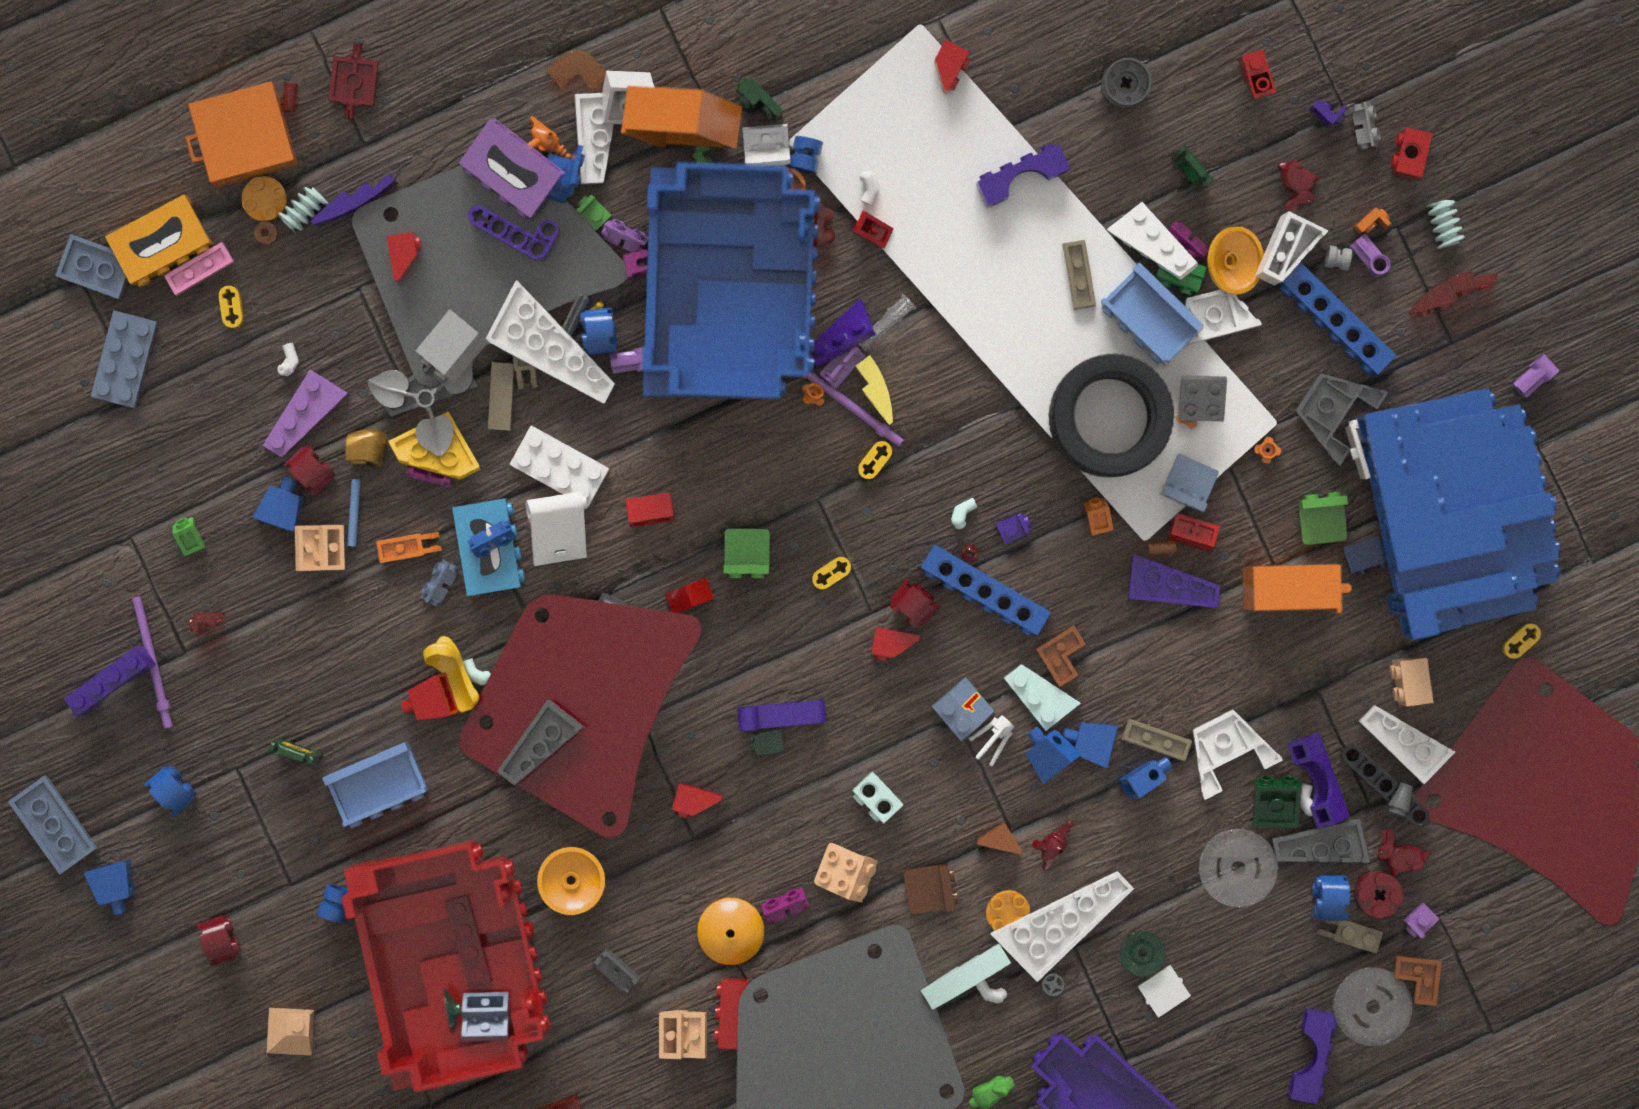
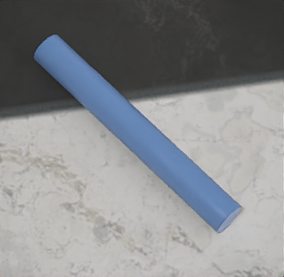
M352 479L347 540V546L355 547L361 484L359 479Z

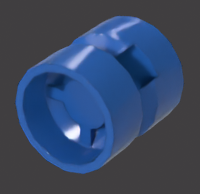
M795 136L793 144L795 153L791 154L789 168L800 172L817 174L819 165L817 156L821 155L823 142L810 137ZM803 151H808L809 155L803 154Z
M327 884L323 894L325 901L320 902L317 915L329 921L343 924L346 914L342 896L349 892L348 889L334 884Z

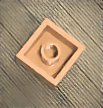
M1412 657L1392 660L1393 665L1390 666V675L1392 679H1395L1396 688H1393V697L1395 701H1398V705L1413 706L1433 703L1427 658Z

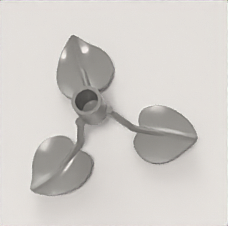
M473 361L455 383L448 378L444 381L434 373L435 378L441 384L431 391L423 389L417 394L406 392L409 386L408 379L397 370H388L369 379L368 385L373 396L386 407L397 408L402 406L405 399L404 396L416 398L418 405L426 408L430 419H423L419 422L415 433L416 438L425 449L437 456H441L451 444L453 426L451 421L444 415L434 418L431 406L435 403L434 394L444 386L452 394L466 391L472 382Z

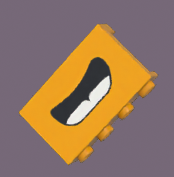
M185 194L105 236L131 285L142 287L148 284L153 276L167 274L171 271L170 267L176 264L178 266L190 261L189 257L195 254L200 255L209 250V247L213 245L212 240L208 238L192 207L193 204L190 198Z

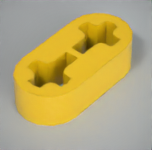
M225 286L219 292L222 320L226 326L238 328L244 322L241 294L237 288ZM228 290L235 294V297L232 298V305H230L228 299L224 298V295L228 294ZM231 309H233L234 315L239 316V319L235 320V324L228 321V317L231 316Z
M877 442L861 461L858 467L861 477L865 479L874 478L892 454V448L887 442ZM878 446L881 448L886 446L888 455L886 457L882 455L879 460H876L875 456L878 453L876 448ZM872 460L876 463L872 468L874 473L865 475L862 466L864 464L869 465Z
M838 557L814 573L812 577L813 584L819 589L830 587L849 574L851 570L850 561L844 557ZM837 561L847 563L845 573L838 571L833 574L832 570L837 567ZM819 573L822 575L831 573L832 576L827 578L826 585L822 583L817 584L816 580H818L817 575Z
M1530 623L1522 625L1503 643V654L1512 659L1522 656L1540 639L1541 631L1539 627ZM1526 629H1534L1532 633L1533 639L1529 637L1525 640L1522 639L1527 634ZM1521 643L1516 647L1517 653L1508 652L1510 650L1509 644Z

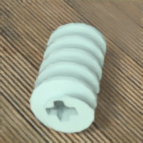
M304 187L305 196L300 193L297 194L299 202L291 200L293 208L284 207L287 212L286 215L281 212L278 213L281 220L293 232H295V228L300 231L303 230L301 222L305 224L310 223L307 216L314 218L316 216L314 209L319 212L322 211L320 203L324 205L329 204L313 187L312 189Z
M1443 200L1426 206L1433 207L1428 212V215L1436 216L1430 222L1431 224L1438 225L1433 229L1434 233H1440L1435 238V241L1443 242L1437 247L1438 249L1456 245L1465 238L1464 235H1457L1462 226H1455V223L1460 218L1452 217L1457 212V209H1450V206L1455 203L1454 200Z

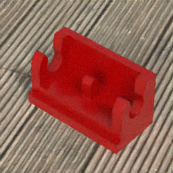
M670 492L626 499L631 528L675 521Z
M1177 513L1172 521V528L1168 533L1167 539L1210 552L1215 546L1220 526Z

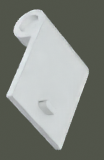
M1357 419L1349 421V426L1345 427L1351 446V455L1353 460H1355L1360 479L1371 478L1359 441L1361 437Z
M580 492L526 500L527 517L531 524L534 566L587 558L584 509H587L586 497L581 496Z

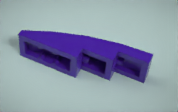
M387 174L373 188L365 182L351 196L342 191L311 222L318 227L344 218L356 212L358 208L377 200L398 182L390 174Z

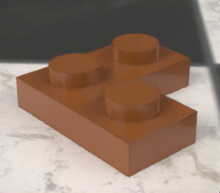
M1074 625L1036 648L1059 687L1079 676L1067 657L1086 645Z
M1395 955L1393 978L1415 981L1413 1003L1437 1006L1442 961Z

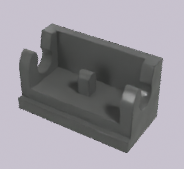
M608 947L592 963L595 968L624 994L640 978L637 973Z

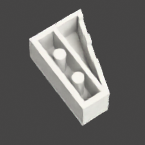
M1291 212L1281 215L1255 276L1274 286L1283 282L1328 230Z

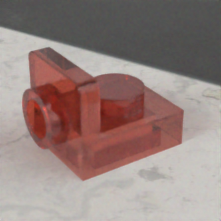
M224 612L193 613V618H190V631H193L194 636L202 635V622H204V626H218V622L224 621Z

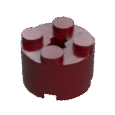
M308 445L306 448L302 447L283 465L287 470L289 469L292 475L309 492L313 489L311 494L316 497L334 480L332 476L335 473L325 462L320 464L317 461L320 457Z
M905 578L890 597L892 603L889 606L896 613L900 614L903 612L908 616L907 621L915 628H918L920 625L925 627L941 607V604L938 602L935 605L932 602L935 598L916 582L913 585L909 584L908 582L911 579Z
M1368 871L1362 874L1355 882L1354 901L1368 915L1376 918H1385L1394 914L1399 909L1403 901L1402 888L1399 882L1391 875L1382 871ZM1376 890L1381 891V897L1379 899L1375 897Z
M224 915L197 924V930L202 928V934L199 935L207 960L212 958L210 962L211 967L238 957L241 947L238 938L233 939L231 932L234 928L230 917L225 918Z

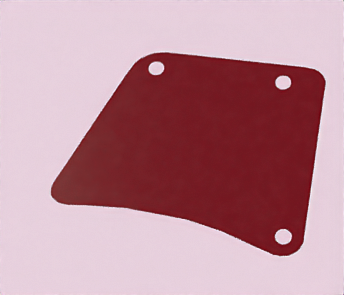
M544 595L535 599L523 611L479 696L480 700L473 707L459 736L460 749L468 757L499 774L497 771L546 701L551 700L582 724L584 728L516 785L603 837L612 838L622 834L629 822L637 770L647 736L671 683L700 638L702 632L701 623L697 618L687 614L581 598ZM539 608H545L549 613V618L544 623L538 622L535 618V612ZM484 715H489L493 718L494 724L489 730H485L480 726V718ZM613 812L616 815L617 821L613 826H606L603 823L602 817L604 813Z
M1522 658L1514 664L1450 748L1455 753L1421 786L1416 793L1415 799L1428 810L1430 815L1429 821L1478 837L1509 852L1557 884L1595 920L1604 925H1614L1623 915L1639 860V770L1636 768V761L1639 759V737L1544 664L1534 658ZM1548 682L1552 685L1553 692L1549 697H1542L1539 694L1538 687L1541 683ZM1430 794H1437L1441 798V804L1438 808L1428 807L1426 799ZM1417 810V811L1420 813V815L1423 817V812H1422V810Z

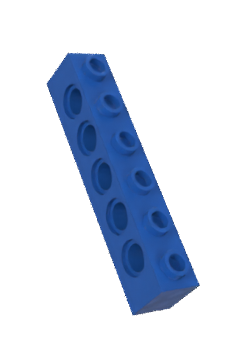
M1301 262L1283 282L1279 283L1281 292L1288 298L1292 296L1297 301L1296 306L1303 313L1308 312L1313 317L1312 321L1320 329L1324 327L1329 332L1328 337L1335 344L1340 343L1345 348L1344 352L1352 360L1356 358L1362 364L1360 368L1367 375H1378L1397 356ZM1299 284L1307 285L1309 289L1307 295L1299 293ZM1316 299L1324 302L1325 308L1323 311H1318L1314 307ZM1332 315L1339 316L1341 323L1338 327L1331 324L1330 318ZM1349 330L1356 333L1357 339L1355 342H1350L1347 339L1346 335ZM1365 346L1372 348L1373 355L1371 358L1363 355V348Z
M935 544L920 567L924 570L923 575L932 580L936 577L944 581L942 586L951 591H954L955 588L963 592L961 597L971 603L977 600L982 603L980 608L990 614L996 611L1002 615L1000 618L1002 621L1009 625H1012L1013 622L1020 625L1021 628L1019 630L1030 637L1032 634H1039L1051 613ZM942 563H949L952 567V572L948 576H943L939 571ZM962 574H967L971 577V584L968 587H962L959 584V577ZM983 585L988 586L991 591L987 598H981L978 594V589ZM1003 596L1007 597L1010 601L1009 607L1005 610L1000 609L997 604L999 598ZM1021 608H1026L1029 611V617L1025 621H1021L1017 617V612Z

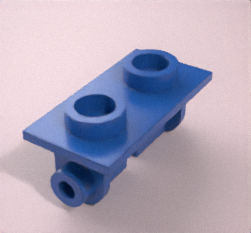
M502 520L489 527L492 534L490 536L483 530L470 537L471 539L467 542L476 558L486 556L492 550L500 546H506L513 539L517 538L511 530L508 520L505 522Z

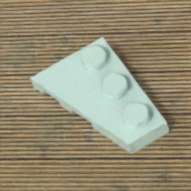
M1022 664L1004 677L1045 731L1081 704Z

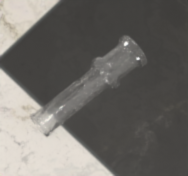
M902 294L901 299L892 307L889 306L886 310L887 313L873 325L876 335L859 345L866 352L893 325L901 323L903 321L902 318L917 307L906 295Z

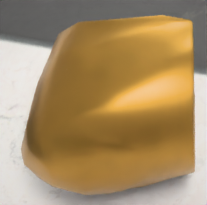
M376 428L363 429L347 434L345 447L346 461H350L351 464H366L369 467L382 466L388 444L387 434Z

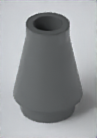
M1400 783L1399 788L1388 804L1389 813L1402 818L1406 817V814L1410 811L1412 786Z

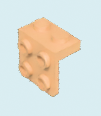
M830 843L827 846L814 882L816 885L848 900L862 902L863 898L867 895L871 877L876 872L878 861L871 857L854 853L837 844Z

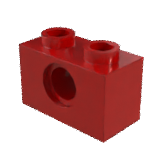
M1407 127L1402 130V133H1398L1395 143L1398 146L1397 154H1393L1390 167L1393 168L1392 174L1415 180L1422 178L1432 133ZM1406 148L1414 150V159H1410L1405 155Z

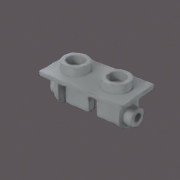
M1366 101L1364 102V107H1362V104L1353 105L1354 126L1363 124L1362 129L1355 130L1358 146H1360L1361 150L1370 148L1369 144L1373 147H1379L1380 132L1378 128H1375L1374 119L1377 118L1375 107Z

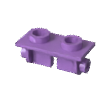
M609 219L604 224V229L601 233L604 240L619 246L621 239L625 240L622 248L632 253L644 250V245L649 241V237H646L644 232L638 229L632 230L617 219Z
M855 346L832 359L819 374L836 389L866 355Z

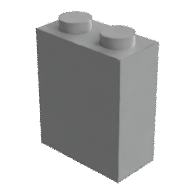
M449 309L416 349V352L422 356L420 359L422 363L429 368L432 366L436 368L434 373L445 381L448 378L455 383L488 343V340Z

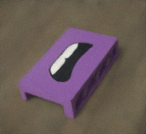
M495 118L489 119L459 162L463 166L465 173L472 177L474 175L482 180L480 182L482 186L490 191L492 189L495 190L503 202L513 204L517 207L516 211L525 218L536 216L541 204L557 182L561 181L566 172Z

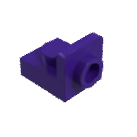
M1318 99L1309 110L1327 127H1330L1333 123L1337 126L1346 116L1343 112L1347 107L1343 105L1334 114L1332 112L1333 108L1326 101L1321 102Z
M1022 513L996 524L1004 544L1030 534L1029 528H1032L1027 515L1022 516Z

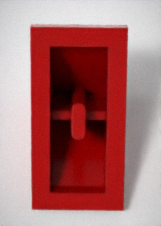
M862 211L853 230V235L885 249L894 228L866 211Z
M707 578L665 594L673 613L682 612L714 599Z

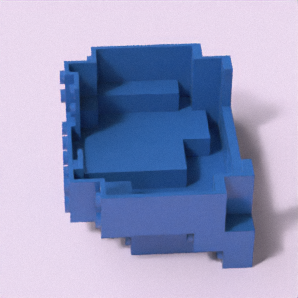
M677 163V168L651 167V185H648L647 204L650 214L645 347H642L643 396L645 398L707 397L780 400V395H785V380H781V377L808 378V373H813V358H809V352L814 351V338H809L810 329H814L815 316L810 315V307L815 306L816 294L811 293V286H816V270H812V261H817V247H813V238L818 237V225H813L814 213L819 211V197H815V191L787 190L792 189V173H788L787 166Z
M1489 388L1356 417L1361 437L1359 441L1371 477L1369 479L1394 592L1386 593L1390 615L1399 616L1405 639H1419L1437 635L1443 631L1461 628L1463 625L1537 610L1538 597L1532 589L1540 585L1558 582L1557 576H1560L1558 564L1554 563V561L1559 560L1558 554L1561 553L1559 542L1555 541L1553 532H1556L1555 522L1553 519H1550V516L1555 515L1554 510L1557 509L1555 497L1551 496L1550 492L1545 493L1544 491L1546 480L1545 476L1540 473L1541 457L1539 452H1536L1534 445L1537 442L1535 431L1531 430V426H1525L1526 413L1523 408L1521 409L1520 404L1494 410L1495 398L1494 394L1489 391Z

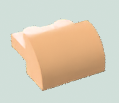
M344 525L295 526L296 571L345 570Z
M672 1010L659 1013V1058L707 1057V1012Z

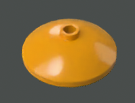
M1229 227L1218 233L1212 241L1208 252V269L1213 282L1220 290L1229 294H1243L1251 290L1258 283L1260 278L1256 277L1255 274L1264 253L1256 235L1243 227Z
M566 847L551 853L544 860L538 872L537 885L541 898L551 909L565 915H576L588 911L599 901L604 891L605 875L600 862L593 854L581 848ZM569 876L575 877L574 884L567 883Z
M723 898L715 901L705 909L700 917L697 928L699 944L708 957L720 964L738 965L744 963L759 951L763 943L764 923L761 915L753 905L742 899ZM732 929L735 935L728 937L726 931Z

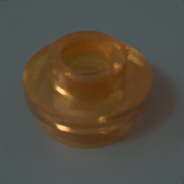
M261 222L256 226L254 235L258 242L270 244L277 237V229L270 222ZM263 229L269 230L268 236H262Z

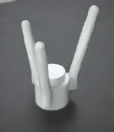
M1002 715L999 719L994 717L990 723L969 737V740L973 741L994 727L992 732L995 734L976 756L977 760L980 759L998 737L1001 738L1002 741L989 763L991 767L998 759L1008 739L1012 736L1013 733L1011 731L1015 727Z

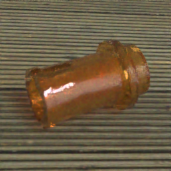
M1168 539V541L1148 542L1150 557L1165 554L1173 556L1172 554H1177L1176 540L1171 541V539Z

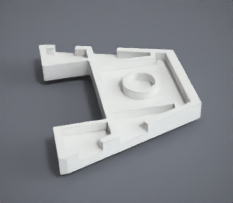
M1230 710L1192 730L1204 800L1223 791L1213 769L1254 749L1263 769L1283 761L1282 757L1234 710Z

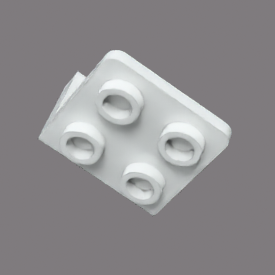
M787 124L743 128L745 165L786 166V164L790 163Z

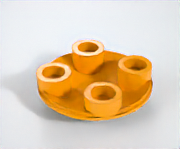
M267 176L253 178L247 183L242 192V206L249 216L259 221H270L279 216L278 213L284 211L287 203L284 187L274 178Z
M1011 890L1002 891L994 895L986 908L987 921L994 931L1030 914V906L1026 898L1022 894Z

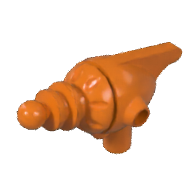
M531 116L529 121L533 126L531 129L533 140L528 144L534 149L537 148L539 152H555L554 155L571 159V155L566 153L567 149H563L564 145L560 146L559 137Z

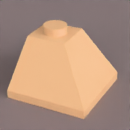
M269 1008L267 1053L312 1055L314 1010Z

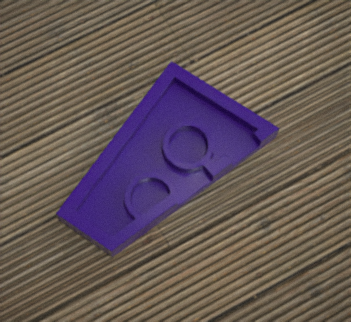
M861 299L852 305L814 341V351L811 352V355L818 367L876 335L865 304Z

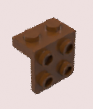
M947 863L904 871L911 914L945 909L946 912L955 910V904H959L957 891H952L951 882H955L953 868H948Z

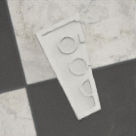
M603 93L575 94L578 145L583 146L582 154L585 155L581 168L579 167L581 174L580 185L603 184L614 124L603 123Z
M1143 202L1107 229L1110 235L1116 236L1130 248L1133 247L1141 255L1153 260L1158 266L1180 280L1198 267L1194 258Z

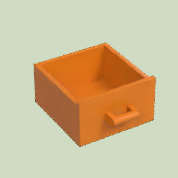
M272 81L188 104L196 134L185 137L192 164L204 161L210 183L217 189L299 166L278 90ZM196 139L199 141L203 155L200 157H195L191 141Z
M628 86L621 133L665 149L667 144L736 149L742 106L703 90Z
M1341 565L1242 567L1244 610L1324 609V612L1342 613V593H1349L1352 589L1350 584H1341Z

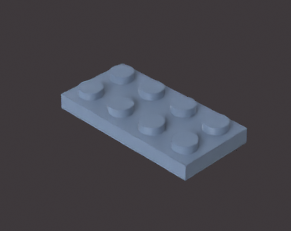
M113 310L90 397L136 408L158 322Z
M47 775L8 801L59 875L98 848Z

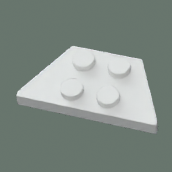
M1217 290L1189 297L1185 300L1184 306L1203 323V330L1188 345L1262 325L1261 321L1248 311V307L1237 298L1236 294Z

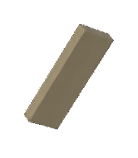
M1085 240L1063 243L1073 310L1096 307Z
M492 362L488 430L511 431L514 363Z
M1129 718L1121 740L1184 762L1192 744V740Z

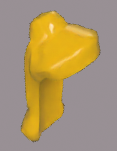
M442 636L436 643L424 649V661L428 666H433L442 673L446 672L458 711L464 713L473 709L480 700L479 694L466 673L460 651L449 637Z

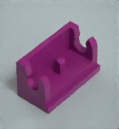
M648 250L623 255L628 278L631 281L647 275L648 265H645L643 262H648Z

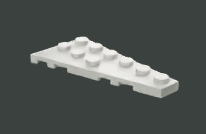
M516 280L486 337L488 342L605 404L615 385L613 380Z
M1117 871L990 934L1038 982L1134 888Z

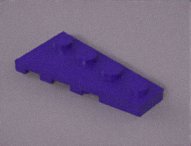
M1132 555L1129 599L1218 608L1220 585L1141 556Z

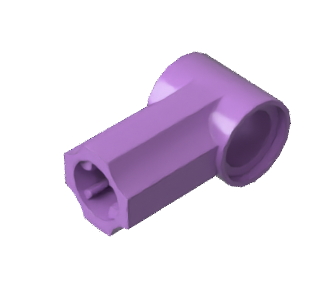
M1366 234L1350 246L1352 251L1367 267L1372 277H1382L1389 270L1390 260L1378 250ZM1381 261L1384 264V270H1375L1373 263Z
M642 348L633 349L630 352L610 354L613 374L635 370L643 372Z
M1542 354L1512 385L1521 396L1527 398L1542 383H1546L1559 372V369L1545 354Z

